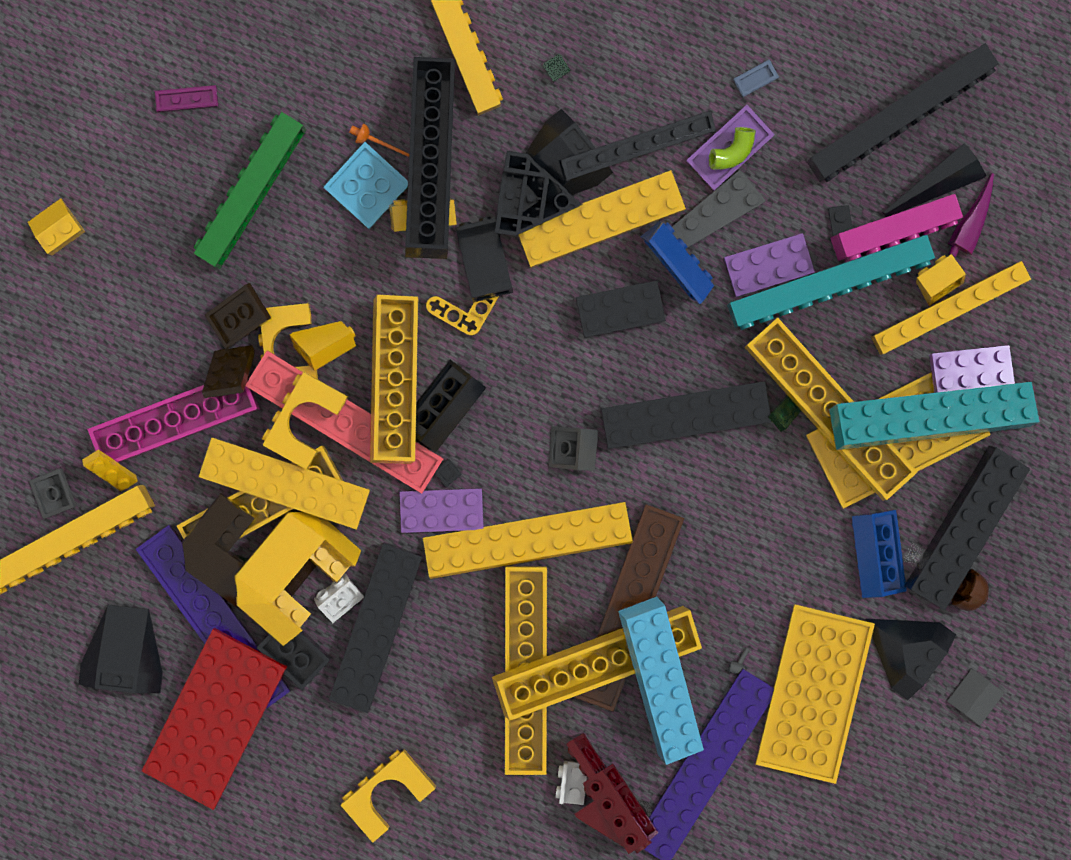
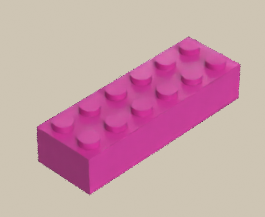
M956 194L839 233L830 239L838 261L845 260L846 263L862 257L861 253L867 256L881 251V246H883V249H887L901 244L899 240H902L904 243L919 238V233L924 236L939 231L938 227L941 230L958 224L957 220L963 218Z

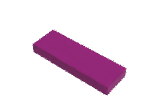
M216 85L155 91L156 112L219 106Z

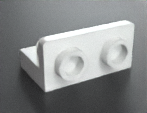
M344 573L338 582L333 581L326 589L319 591L314 601L324 615L334 623L361 601L364 595L350 581L347 574Z
M564 761L563 766L559 765L558 778H562L561 786H557L556 798H559V804L584 805L585 791L582 783L587 780V776L583 775L580 771V764L578 762Z

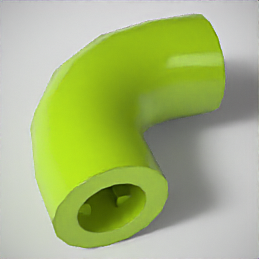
M736 127L733 143L725 149H711L709 154L710 168L723 170L734 168L742 163L751 153L756 130L747 127Z

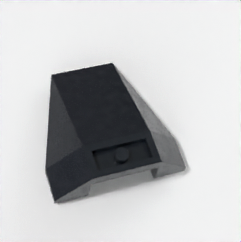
M562 109L544 123L526 152L541 168H544L568 190L571 195L596 187L613 174L611 168L606 167L570 180H564L558 160L594 149L595 146Z
M108 604L81 662L78 684L94 689L129 693H161L163 671L150 610Z

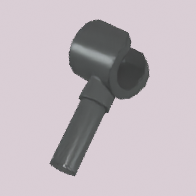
M747 647L744 649L738 662L731 661L728 669L729 672L736 674L741 671L744 659L750 649Z

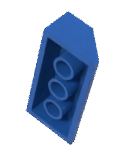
M658 221L640 237L693 301L701 304L714 287L711 282L712 276L707 270L702 271L698 266L700 261L694 254H688L685 250L687 245L681 238L676 239L673 235L675 231L668 222L664 224Z
M896 510L852 516L862 598L884 597L907 591L906 587H904L906 581Z

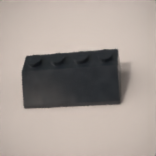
M450 359L416 402V438L434 452H437L486 387Z

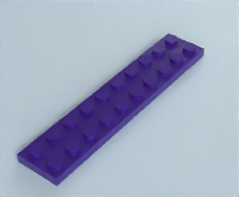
M168 525L136 548V551L204 644L212 629L216 628L259 651L257 649L258 644L225 599L186 572L182 540L171 525ZM282 678L267 708L291 691Z
M741 669L700 735L704 750L685 758L650 814L649 819L658 831V834L651 839L652 843L644 850L660 860H672L770 704L774 690L772 686L745 669Z

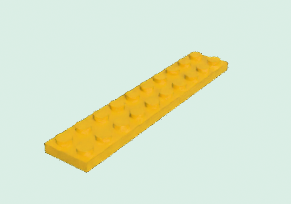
M625 502L483 527V529L464 530L423 538L430 579L633 543Z

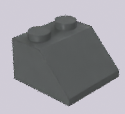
M551 426L548 467L595 471L598 430Z

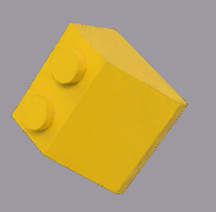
M62 198L28 221L35 238L49 255H54L85 232Z
M952 254L948 257L945 255L935 261L936 265L930 269L926 267L918 273L916 283L929 306L964 283L966 273Z

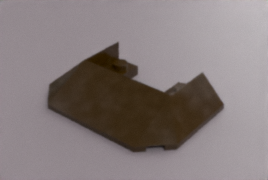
M220 493L182 541L185 570L240 609L236 603L237 587L235 575L246 562L229 550L252 523L254 517ZM308 559L284 590L292 597L315 569L316 565Z

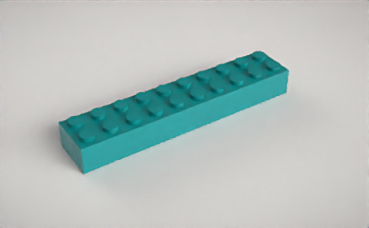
M924 235L727 304L734 327H740L743 330L754 326V321L759 320L761 324L774 319V314L779 313L780 317L794 312V307L798 306L799 310L812 306V301L818 300V303L832 299V294L837 293L839 297L852 292V287L856 286L857 290L872 285V280L876 279V282L879 283L892 278L891 274L893 273L899 276L910 272V267L915 266L917 270L931 264L930 260L935 259L928 235Z
M1032 382L841 403L829 409L836 450L1026 428L1040 422Z

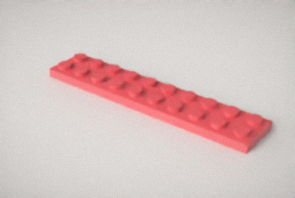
M267 350L246 383V387L283 409L285 404L282 402L288 392L292 393L295 388L292 384L298 374L302 375L303 372ZM348 399L339 415L313 402L302 403L293 410L292 415L370 462L371 414ZM415 441L414 463L372 464L422 494L443 461V458Z

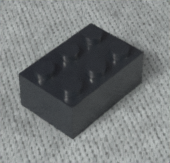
M304 631L300 632L284 646L269 634L257 647L261 653L287 666L284 674L301 690L332 659Z

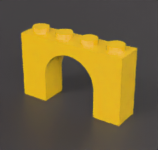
M310 304L266 308L271 319L261 326L262 334H258L259 345L263 346L264 354L267 350L274 354V341L282 330L288 327L312 325ZM311 366L296 367L300 371L318 379L317 370L314 371Z
M303 372L302 375L298 374L292 384L295 388L292 393L288 392L282 402L285 406L281 412L279 410L276 412L272 419L275 423L271 430H266L262 440H264L263 446L307 470L318 451L301 442L292 434L289 421L293 410L302 403L313 402L339 415L348 396Z
M397 749L388 757L390 761L386 765L381 763L373 770L375 774L370 779L366 776L357 784L359 788L356 791L350 790L342 797L344 801L341 803V807L372 842L376 841L390 827L372 804V790L377 784L384 780H397L403 783L419 802L436 789V785L405 749L401 752Z

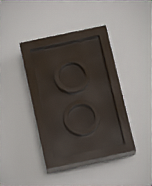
M251 283L245 284L205 314L225 349L233 347L271 319Z
M253 345L214 351L202 390L204 398L244 393L255 354Z

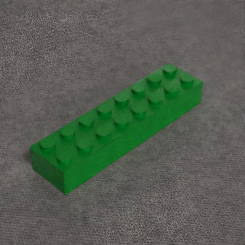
M283 112L280 115H275L270 124L272 126L269 133L265 132L259 142L261 146L250 155L248 167L240 171L237 177L239 179L236 186L232 185L226 196H228L225 204L221 203L215 212L218 214L215 220L207 224L204 230L207 233L203 239L199 238L194 245L195 252L193 254L218 269H221L306 132V128Z

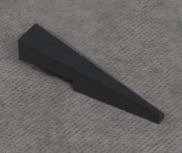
M964 143L882 213L885 217L895 215L981 180L987 175L977 157Z

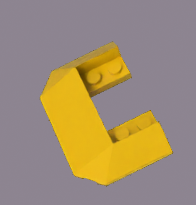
M288 512L235 575L237 606L284 646L303 631L300 627L311 615L310 612L284 590L308 559L334 582H338L350 566H356L361 550L328 520L305 512Z

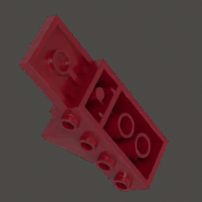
M584 733L566 743L569 754L576 758L580 764V771L589 778L582 784L587 796L594 800L574 814L576 818L624 847L628 854L634 850L637 854L652 843L651 839L658 834V831L614 764L612 763L608 767L604 765Z

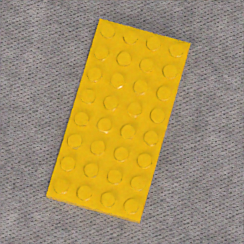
M932 372L878 399L934 393ZM818 429L806 434L842 509L875 493ZM984 432L892 443V445L918 472L990 436V433Z
M797 604L793 605L774 690L755 762L756 765L836 784L874 623Z

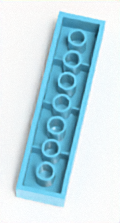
M654 597L618 611L658 756L667 765L703 751L702 741L665 605L658 597Z

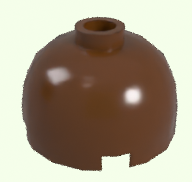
M970 569L953 596L951 604L965 611L978 609L988 600V582L979 572Z

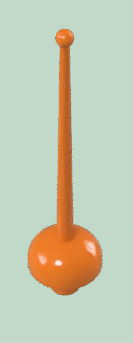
M363 124L361 129L352 125L349 131L350 134L357 136L355 143L362 144L368 139L409 157V153L369 135L370 131L366 124Z

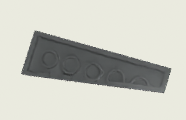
M739 170L672 226L675 231L673 235L677 240L681 238L688 248L763 204L766 200L743 172ZM647 247L645 250L650 254V256L655 260V262L658 265H660V260L656 257L652 250L649 247Z

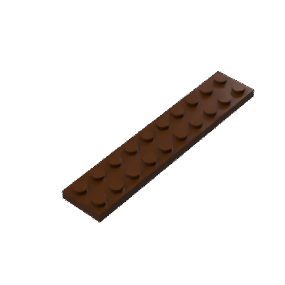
M645 504L632 539L633 543L629 547L597 638L623 628L618 611L656 597L682 527L683 517ZM626 677L577 695L575 698L614 712Z

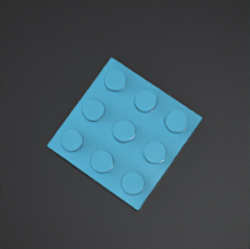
M364 142L323 188L370 230L389 209V205L393 204V200H397L408 188V180Z

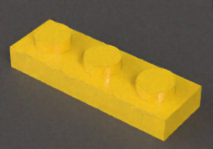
M99 449L82 459L84 467L121 492L138 482L137 476Z

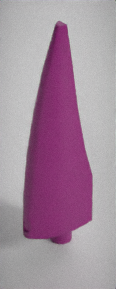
M993 173L988 177L975 203L956 226L948 242L952 246L948 253L949 255L952 254L953 257H956L959 250L972 255L988 212L993 187Z

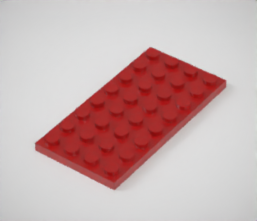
M216 628L212 629L142 772L214 810L287 666Z

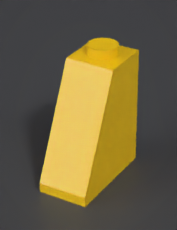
M342 321L289 334L294 349L314 371L356 347L354 341L356 335L350 326L347 327Z

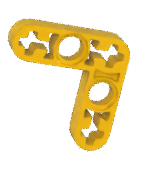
M437 296L431 297L427 301L426 308L432 315L471 336L480 331L499 296L489 299L493 300L492 304L486 300L474 302L468 313ZM440 301L439 305L444 309L445 305L449 306L444 313V317L440 316L442 311L438 309L435 311L431 310V302ZM478 303H485L488 309L485 314H478L476 312V305ZM451 310H456L459 313V319L456 322H451L448 319L447 315ZM463 315L467 316L465 321L471 323L473 320L476 322V330L468 332V327L463 323L462 327L457 326L462 321Z

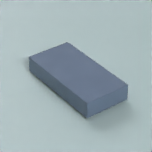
M769 59L734 78L733 81L743 98L778 79L779 76Z

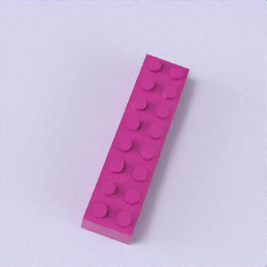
M204 385L87 430L95 451L99 449L120 463L257 411L260 407L253 390L246 386L244 393L204 398L202 394Z

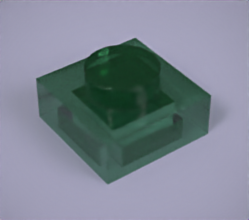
M560 53L542 64L553 83L571 72Z

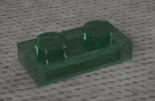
M786 394L768 418L782 432L789 427L801 410Z

